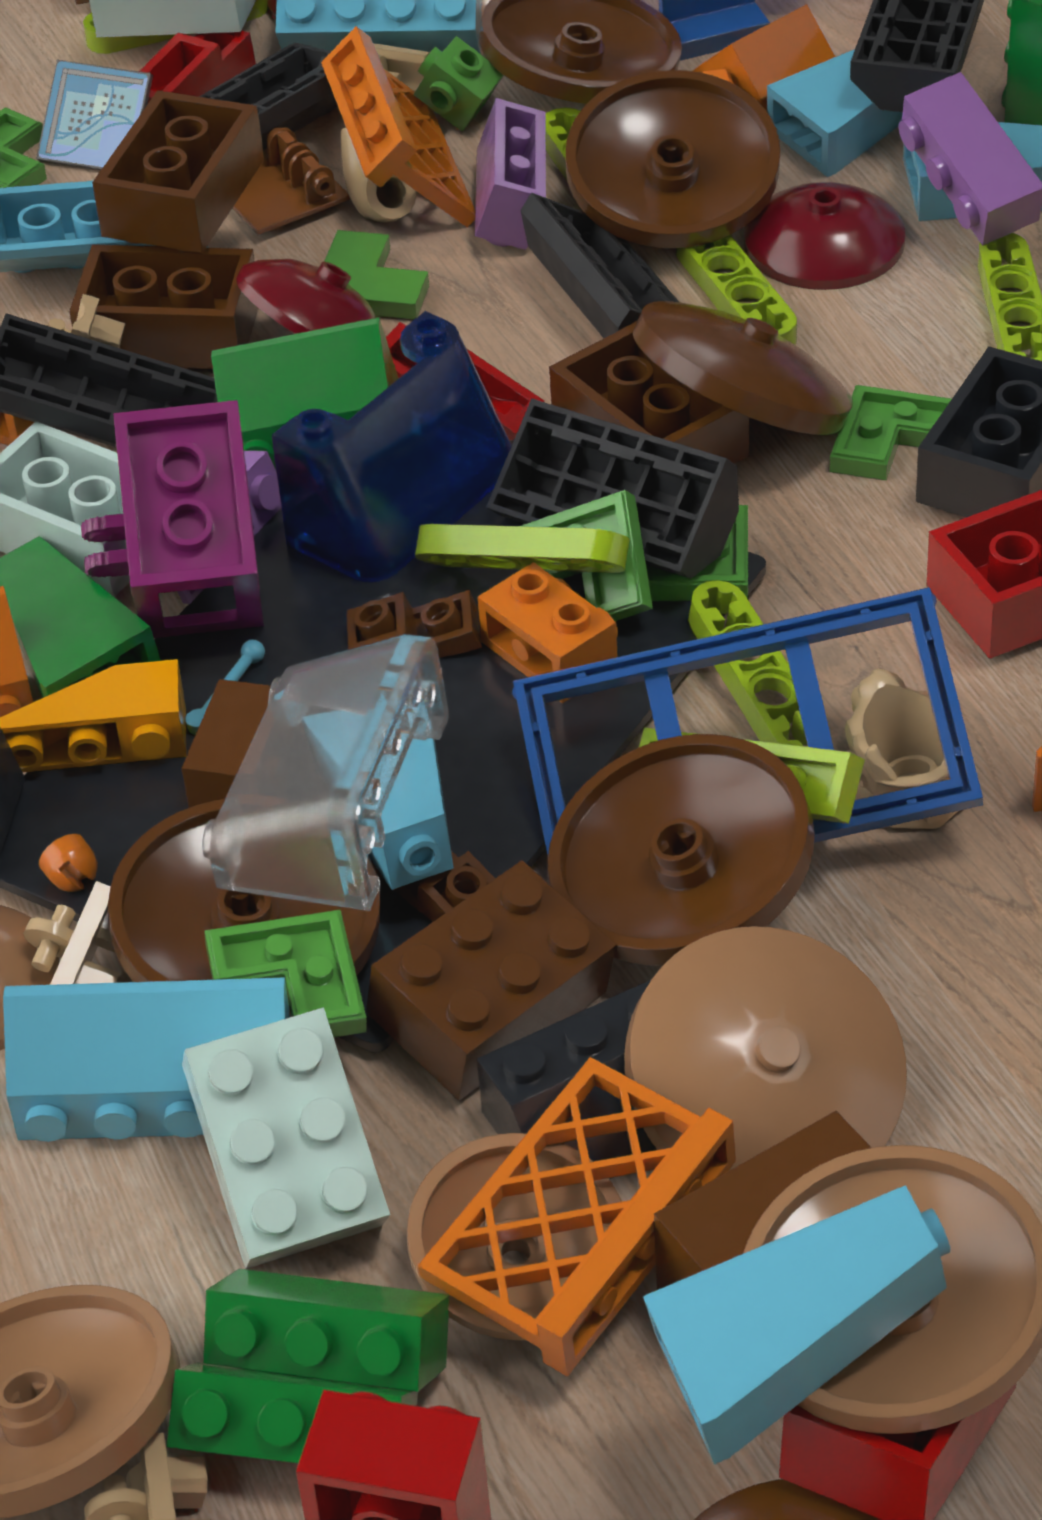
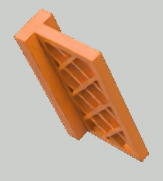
M355 26L321 63L365 177L381 188L394 175L468 228L475 221L476 210L434 111L413 95L415 91L383 68L371 37Z
M590 1057L418 1264L420 1278L540 1348L543 1363L568 1377L656 1265L654 1213L727 1173L736 1162L733 1120L709 1107L700 1117ZM597 1086L619 1098L623 1112L581 1120L578 1106L590 1091ZM631 1105L637 1108L638 1110L632 1111ZM572 1115L573 1121L565 1123L567 1119ZM666 1124L683 1133L671 1148L641 1153L636 1129ZM627 1131L632 1155L590 1162L585 1138ZM577 1140L581 1164L538 1171L536 1157L546 1145ZM529 1167L530 1173L522 1175ZM654 1170L647 1178L645 1171ZM637 1174L639 1189L630 1200L599 1206L594 1181ZM579 1183L586 1184L590 1208L547 1215L542 1190ZM534 1192L539 1217L495 1225L493 1209L503 1197ZM486 1219L487 1226L479 1228V1226ZM611 1223L604 1232L603 1224ZM594 1226L597 1242L588 1254L555 1259L551 1234ZM543 1236L547 1257L546 1262L503 1269L499 1243ZM491 1245L495 1271L464 1277L447 1267L460 1250ZM568 1277V1279L561 1286L559 1278ZM551 1280L554 1296L536 1319L509 1304L507 1288ZM499 1290L500 1298L489 1291Z

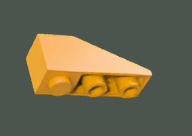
M178 659L114 665L0 717V727L22 772L186 757V704Z

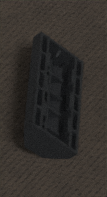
M873 0L850 61V80L880 110L903 112L904 96L962 71L984 0Z
M294 42L199 97L256 105L258 108L262 147L265 150L267 149V135L272 129L277 127L289 128L291 131L296 132L338 107L321 63L331 51Z
M531 192L520 210L527 245L603 338L637 322L644 306L648 303L657 301L679 302L627 240L607 232L592 221L585 212Z
M7 313L0 326V412L32 422L37 421L55 429L117 448L113 413L217 402L214 377Z
M531 398L486 508L497 515L528 524L626 490L635 495L646 564L691 579L722 554L739 512L737 466L727 458Z

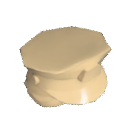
M881 668L874 669L867 678L861 680L860 684L853 689L851 701L854 713L850 719L846 720L845 725L849 749L853 754L865 759L855 800L949 780L928 691H914L912 688L906 687L904 681L896 673ZM958 811L890 827L905 829L940 828Z

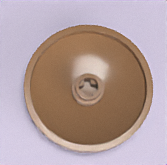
M756 926L733 928L702 937L687 945L673 955L652 978L635 1007L626 1035L624 1052L626 1077L700 1117L709 1107L733 1120L736 1162L730 1170L836 1110L871 1148L885 1146L897 1126L903 1109L907 1083L906 1055L897 1022L884 997L868 976L840 952L823 942L790 930ZM666 1124L643 1128L658 1150L673 1147L683 1134Z
M893 1145L859 1150L837 1157L819 1165L789 1185L774 1199L754 1227L745 1246L744 1253L906 1185L920 1213L930 1208L935 1211L950 1244L951 1252L941 1256L947 1288L798 1404L799 1407L814 1416L832 1424L870 1433L900 1434L939 1428L971 1416L1000 1398L1025 1374L1042 1348L1041 1222L1030 1204L1006 1179L983 1164L954 1152L916 1145Z
M69 1285L31 1292L0 1303V1519L39 1511L91 1488L127 1463L143 1448L163 1423L171 1409L175 1369L180 1368V1360L165 1320L148 1301L126 1290L110 1286Z

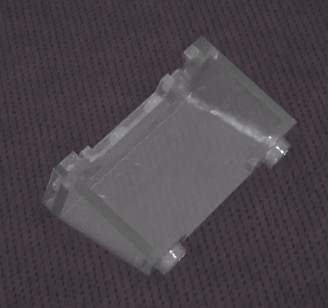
M407 634L291 665L286 668L282 677H276L273 680L265 714L217 818L208 821L203 833V856L205 859H210L217 888L370 911L379 890L380 882L378 876L368 875L367 858L373 847L382 848L386 839L381 818L382 811L412 739L426 741L427 738L440 740L450 717L437 646L434 639Z

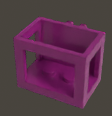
M238 400L113 413L123 514L97 516L85 520V522H81V533L84 540L94 543L126 540L127 549L93 553L85 557L84 565L87 576L106 578L107 576L129 575L137 616L151 627L154 638L264 626ZM231 585L234 587L237 609L168 617L163 615L159 593Z

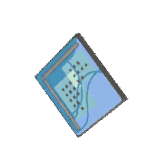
M57 60L36 159L44 162L101 170L147 106L153 75L146 72Z

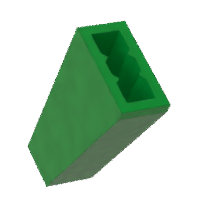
M40 536L0 557V586H4L19 645L42 698L114 665L161 661L151 627Z

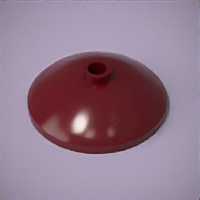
M807 183L784 189L772 195L761 213L744 227V247L747 256L762 273L774 280L806 289H842L867 283L889 271L898 262L904 251L905 226L899 213L884 199L871 191L844 183Z
M295 259L257 260L243 265L236 276L238 287L255 306L295 334L377 318L368 301L349 285L351 276L329 262L323 261L317 267Z

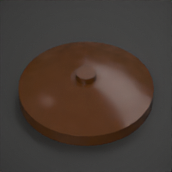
M490 0L483 11L479 33V43L484 56L505 77L539 94L587 104L607 87L626 78L647 72L678 70L682 51L680 36L672 23L659 11L641 0Z
M687 70L647 72L626 78L607 87L593 97L575 118L568 134L565 151L569 188L583 212L601 228L619 238L657 248L700 246L715 242L739 231L755 219L768 204L777 186L780 169L779 136L771 117L764 107L748 92L727 80Z
M657 301L644 306L633 329L634 339L640 349L669 375L703 396L758 421L800 433L829 435L842 429L852 409L853 400L850 393L834 375L805 351L779 336L778 331L774 327L754 318H747L745 320L723 311L692 304Z
M691 734L662 739L646 744L615 759L598 771L576 792L561 814L549 845L548 875L550 885L616 944L614 958L635 964L663 966L673 955L702 937L733 928L767 927L775 920L798 892L810 867L815 839L813 818L804 792L793 772L781 759L765 748L744 739L717 734Z
M242 797L210 801L179 811L162 820L143 834L125 854L114 874L108 899L112 944L120 964L133 982L213 980L205 944V930L341 910L357 976L372 954L380 925V892L377 876L369 857L359 843L340 825L314 810L298 804L268 798Z

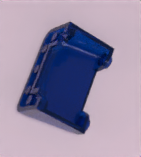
M424 311L409 323L401 332L400 337L401 350L404 356L417 364L353 417L346 420L322 409H308L290 419L272 434L286 545L363 582L386 580L398 573L415 558L421 525H453L489 494L497 483L512 447L456 326L427 311Z

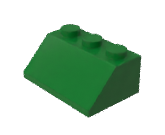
M379 317L212 350L211 359L217 402L238 400L244 451H267L278 476L406 451L410 413Z

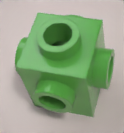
M456 36L443 52L434 47L417 71L424 78L413 95L463 132L484 107L504 75L494 68L489 60L483 57L477 50Z

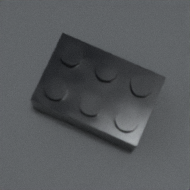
M988 346L919 445L916 502L963 517L972 516L1042 490V361Z

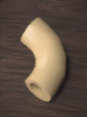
M347 128L341 129L343 176L348 195L358 212L367 220L375 222L397 221L408 214L415 204L416 191L394 175L381 188L366 178Z

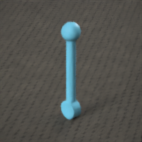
M257 640L245 642L241 648V658L224 680L238 681L251 663L261 661L265 655L263 644ZM212 695L201 709H194L186 715L185 721L189 733L196 735Z

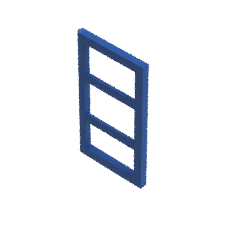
M930 587L514 680L512 695L518 704L547 855L553 831L566 805L545 703L645 681L658 741L682 736L669 675L785 650L807 745L812 748L834 750L809 644L905 622L911 623L949 780L855 800L849 824L813 819L814 843L983 806V795L935 609L937 600Z

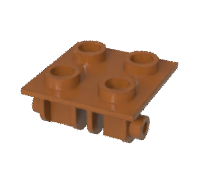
M277 127L272 129L267 135L268 158L264 159L233 206V209L257 235L268 231L278 230L288 223L311 214L324 212L332 206L350 200L348 192L334 179L331 169L325 165H320L318 157L307 145L297 142L293 131L289 128Z

